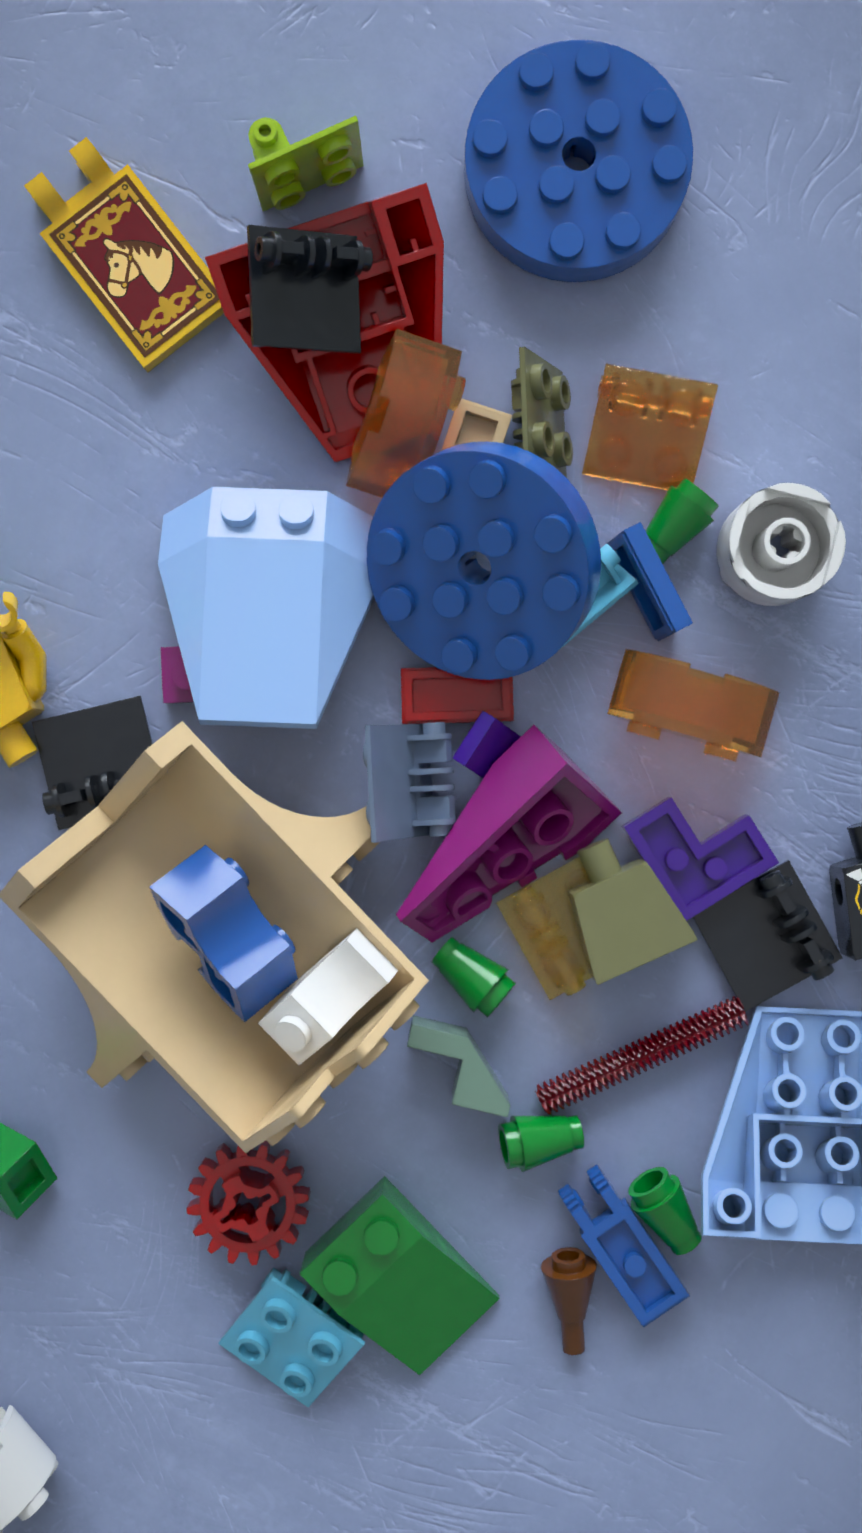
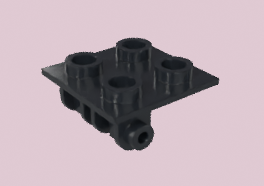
M248 225L247 243L252 346L360 354L361 334L358 276L362 271L368 272L371 269L373 262L371 248L364 247L362 242L357 240V236Z
M141 696L32 722L49 792L42 794L43 805L48 815H55L58 830L74 826L95 809L140 755L153 744Z
M789 860L756 877L692 917L735 996L743 1004L745 1012L810 976L814 980H820L834 972L832 964L842 959L838 948Z

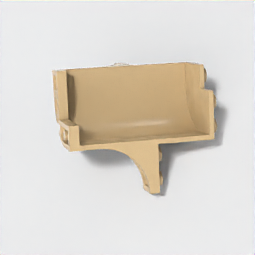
M183 721L147 748L95 809L21 867L0 892L2 901L62 963L86 1001L94 1022L97 1038L95 1059L86 1073L103 1088L118 1074L125 1081L129 1080L147 1062L149 1063L155 1059L245 1153L264 1141L274 1146L289 1133L295 1124L302 1128L309 1123L326 1104V1101L320 1095L328 1085L332 1088L337 1087L355 1070L357 1065L362 1069L366 1068L386 1049L389 1043L383 1035L390 1027L394 1031L397 1030L413 1016L420 1006L414 998L429 981L339 886L353 870L346 861L352 855L358 861L362 860L380 843H371V827L366 817V806L353 813L336 817L308 816L283 809L265 800L245 786ZM204 845L208 846L223 860L228 857L232 858L244 870L249 879V886L247 888L261 913L271 926L277 925L282 928L295 946L296 951L292 955L298 979L356 928L398 970L391 981L360 1008L329 1042L300 1065L258 1024L289 987L244 1022L219 997L200 974L198 969L202 967L199 955L182 939L176 940L153 898L149 886Z

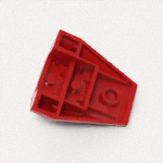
M427 183L286 228L357 236V240H360L364 247L371 248L373 254L371 269L368 272L362 271L358 276L361 334L360 354L253 347L251 343L248 243L245 242L205 257L224 315L334 462L440 428L444 240Z

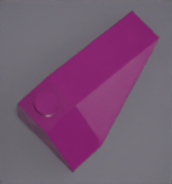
M533 725L492 764L396 913V916L401 923L433 943L488 909L492 903V896L516 881L521 887L537 879L534 870L559 854L565 860L576 855L578 850L588 846L622 812L560 747L538 727Z

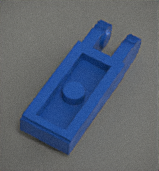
M596 1164L587 1170L589 1182L597 1194L603 1197L609 1209L592 1219L584 1206L582 1198L569 1184L559 1189L558 1193L580 1226L581 1237L640 1324L645 1327L690 1297V1295L625 1198L620 1199L614 1187Z

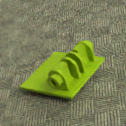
M356 115L291 145L281 125L272 118H260L249 129L248 137L255 161L249 163L248 168L263 212L273 207L277 210L290 208L303 200L306 192L323 184L329 187L343 184L356 174L357 169L364 166L359 122Z

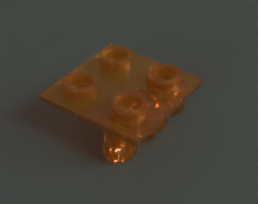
M606 363L604 373L601 375L599 382L598 401L582 475L667 491L670 486L676 488L684 478L694 483L718 384Z

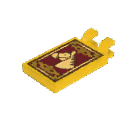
M85 137L71 148L69 152L77 162L76 164L90 181L87 186L66 202H64L42 172L25 184L24 187L52 223L39 234L148 373L224 314L208 267L130 166L127 164L114 175L93 144Z

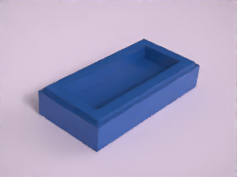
M641 522L623 530L607 543L619 556L621 561L618 564L639 583L630 592L655 640L660 641L693 624Z

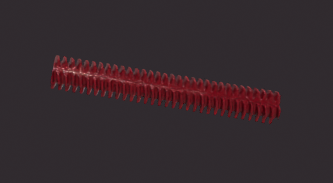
M732 996L731 1001L729 999H726L725 1003L721 1001L718 1007L715 1004L713 1009L708 1007L707 1012L701 1010L700 1015L695 1013L693 1018L688 1016L687 1021L682 1019L680 1024L678 1021L675 1022L674 1027L672 1024L669 1025V1029L664 1027L663 1033L657 1030L656 1035L650 1034V1038L644 1036V1041H641L639 1038L637 1040L638 1045L633 1041L631 1042V1047L627 1044L625 1045V1050L620 1047L619 1053L615 1050L612 1051V1056L606 1053V1059L600 1056V1062L596 1058L593 1059V1064L587 1062V1068L582 1064L581 1071L575 1067V1074L571 1070L568 1071L569 1077L562 1073V1080L556 1076V1083L549 1079L550 1086L544 1081V1089L538 1084L537 1097L544 1111L549 1115H552V1109L558 1112V1106L561 1109H565L564 1102L570 1107L571 1100L575 1104L577 1103V1097L581 1101L584 1100L583 1093L589 1098L590 1091L596 1095V1088L603 1092L602 1085L606 1089H609V1082L612 1086H616L615 1079L622 1083L621 1076L627 1081V1073L632 1078L635 1077L634 1070L640 1075V1067L647 1072V1064L651 1069H654L653 1062L660 1066L659 1059L667 1063L665 1056L673 1060L672 1053H674L678 1058V1050L683 1055L686 1054L685 1047L691 1052V1044L698 1049V1041L702 1046H705L703 1039L711 1043L710 1036L718 1040L716 1033L724 1037L722 1030H725L729 1035V1027L734 1032L737 1031L736 1024L741 1029L743 1028L742 1021L749 1026L743 1004L739 998Z

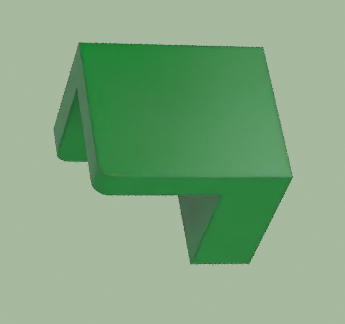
M0 1123V1210L17 1220L57 1180V1176L35 1141Z

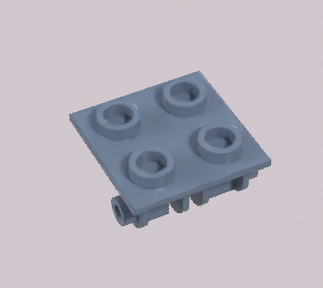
M445 722L365 725L363 760L368 775L369 800L366 806V817L371 827V843L427 835L429 837L447 836L451 829V824L456 822L454 795L432 796V791L455 790L454 784L432 785L431 774L454 773L453 767L431 768V763L452 762L451 733H446Z

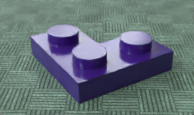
M667 797L621 826L641 859L646 861L686 921L779 863L750 815L746 814L702 842H699L672 797Z

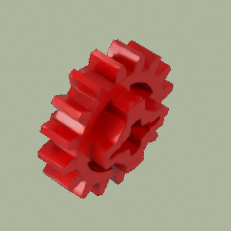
M267 1141L261 1143L258 1150H250L247 1153L239 1146H237L236 1152L232 1153L231 1149L223 1143L219 1145L215 1152L218 1163L206 1157L203 1159L198 1169L205 1178L194 1177L188 1188V1191L200 1197L191 1200L186 1210L189 1215H201V1219L197 1222L193 1233L195 1236L206 1233L212 1236L207 1249L208 1252L212 1254L221 1246L228 1248V1263L234 1264L240 1252H245L252 1266L258 1264L261 1250L266 1249L268 1254L274 1259L280 1257L282 1250L281 1239L292 1245L295 1244L299 1231L294 1224H306L309 1214L306 1208L298 1204L309 1201L311 1191L310 1187L296 1185L302 1179L305 1170L303 1166L288 1169L286 1166L290 1154L288 1149H284L275 1157L269 1154L270 1144ZM249 1166L261 1168L269 1173L265 1174L251 1170ZM221 1177L223 1180L221 1186L226 1196L220 1199L219 1203L214 1206L213 1190L215 1183ZM242 1192L248 1199L256 1196L258 1198L261 1197L256 1209L250 1202L243 1205L237 1204ZM285 1196L286 1211L282 1219L276 1224L274 1220L276 1215L271 1206L278 1203L280 1198ZM231 1228L248 1233V1235L235 1232Z

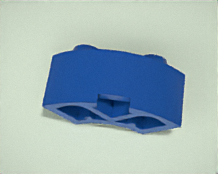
M204 845L149 887L158 909L176 940L182 939L199 955L202 967L198 969L200 974L233 1012L246 1022L298 979L292 955L296 949L287 933L277 925L271 926L259 910L247 888L249 886V879L241 866L232 858L228 857L223 860L208 846Z

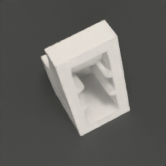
M356 928L296 980L258 1024L300 1065L329 1042L360 1008L391 981L398 970Z

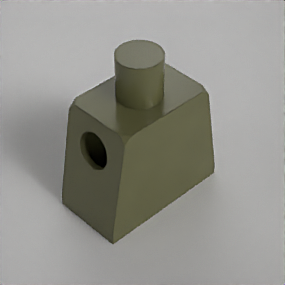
M608 838L592 843L577 851L589 881L568 890L587 969L597 985L697 941L694 931L646 861L637 859L620 866Z

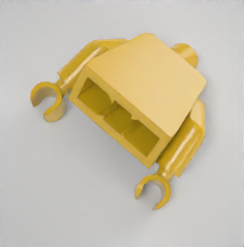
M3 592V602L10 612L3 615L0 614V754L8 767L12 768L38 752V749L22 725L44 711L41 698L47 691V655L26 621L17 619L19 605L17 597L11 592Z

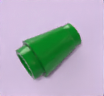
M686 478L676 488L670 486L645 530L662 564L714 522L711 515L719 507L711 497Z
M453 937L443 945L431 961L470 1010L474 1013L478 1009L487 1018L516 984L515 981L506 975L509 969L465 944L459 943Z
M577 1115L567 1117L511 1116L510 1122L498 1125L500 1149L507 1169L519 1167L522 1172H525L572 1153L574 1150L584 1148L583 1129Z
M655 1167L640 1174L631 1183L628 1190L632 1198L631 1208L670 1247L674 1254L683 1255L695 1249L701 1242L702 1236L697 1229V1224L679 1178L676 1175L669 1174L664 1167Z

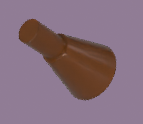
M573 1247L555 1250L551 1256L542 1262L541 1270L557 1316L561 1321L563 1352L568 1355H579L585 1351L583 1320L588 1309L597 1263L582 1250Z

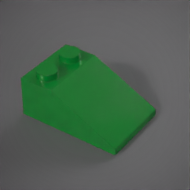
M385 1176L305 1252L300 1270V1275L339 1316L418 1375H421L500 1299L499 1294Z

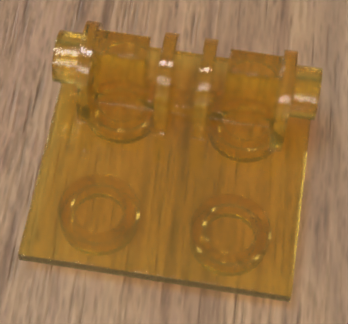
M579 857L496 902L549 1000L564 992L566 996L577 993L586 986L585 981L591 978L568 890L589 881Z

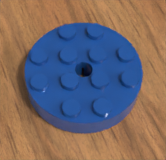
M565 40L546 44L528 51L505 66L485 88L475 106L467 129L464 159V180L469 206L474 219L488 241L501 255L521 269L543 278L562 282H587L607 278L623 272L645 258L661 242L672 226L687 193L693 166L692 133L687 115L676 92L668 81L641 57L619 46L593 40ZM571 149L574 157H579L588 163V169L575 171L564 163V160L570 157Z
M488 441L470 442L446 448L428 457L404 472L391 485L378 504L372 518L367 541V569L371 590L381 614L391 630L413 653L429 664L448 673L465 678L494 680L520 675L543 664L556 654L579 629L591 610L598 591L601 573V551L598 533L586 503L576 488L558 469L541 457L517 446ZM476 552L485 555L490 562L491 571L482 568L477 558H470Z

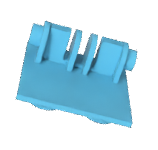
M273 1267L261 1284L262 1289L220 1339L218 1344L280 1387L288 1395L309 1407L364 1346L365 1341L362 1340L364 1334L339 1316L333 1308L327 1313L330 1305L325 1300L322 1301L318 1308L313 1305L317 1296V1292L313 1288L303 1298L302 1295L307 1286L291 1276V1272L287 1269L281 1273Z

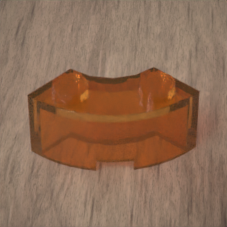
M396 329L379 363L369 405L354 441L346 486L383 498L391 485L404 472L434 455L448 409L452 411L457 409L464 392L466 379L457 375L462 351Z
M625 649L607 714L628 721L626 732L654 740L660 739L662 731L705 743L704 754L731 762L737 761L739 753L762 757L780 692L729 674H724V677L692 669L690 668L691 664L687 662Z

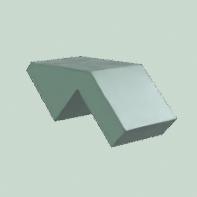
M413 1015L407 1047L459 1059L451 1092L452 1104L508 1117L510 1110L508 1094L468 1029Z

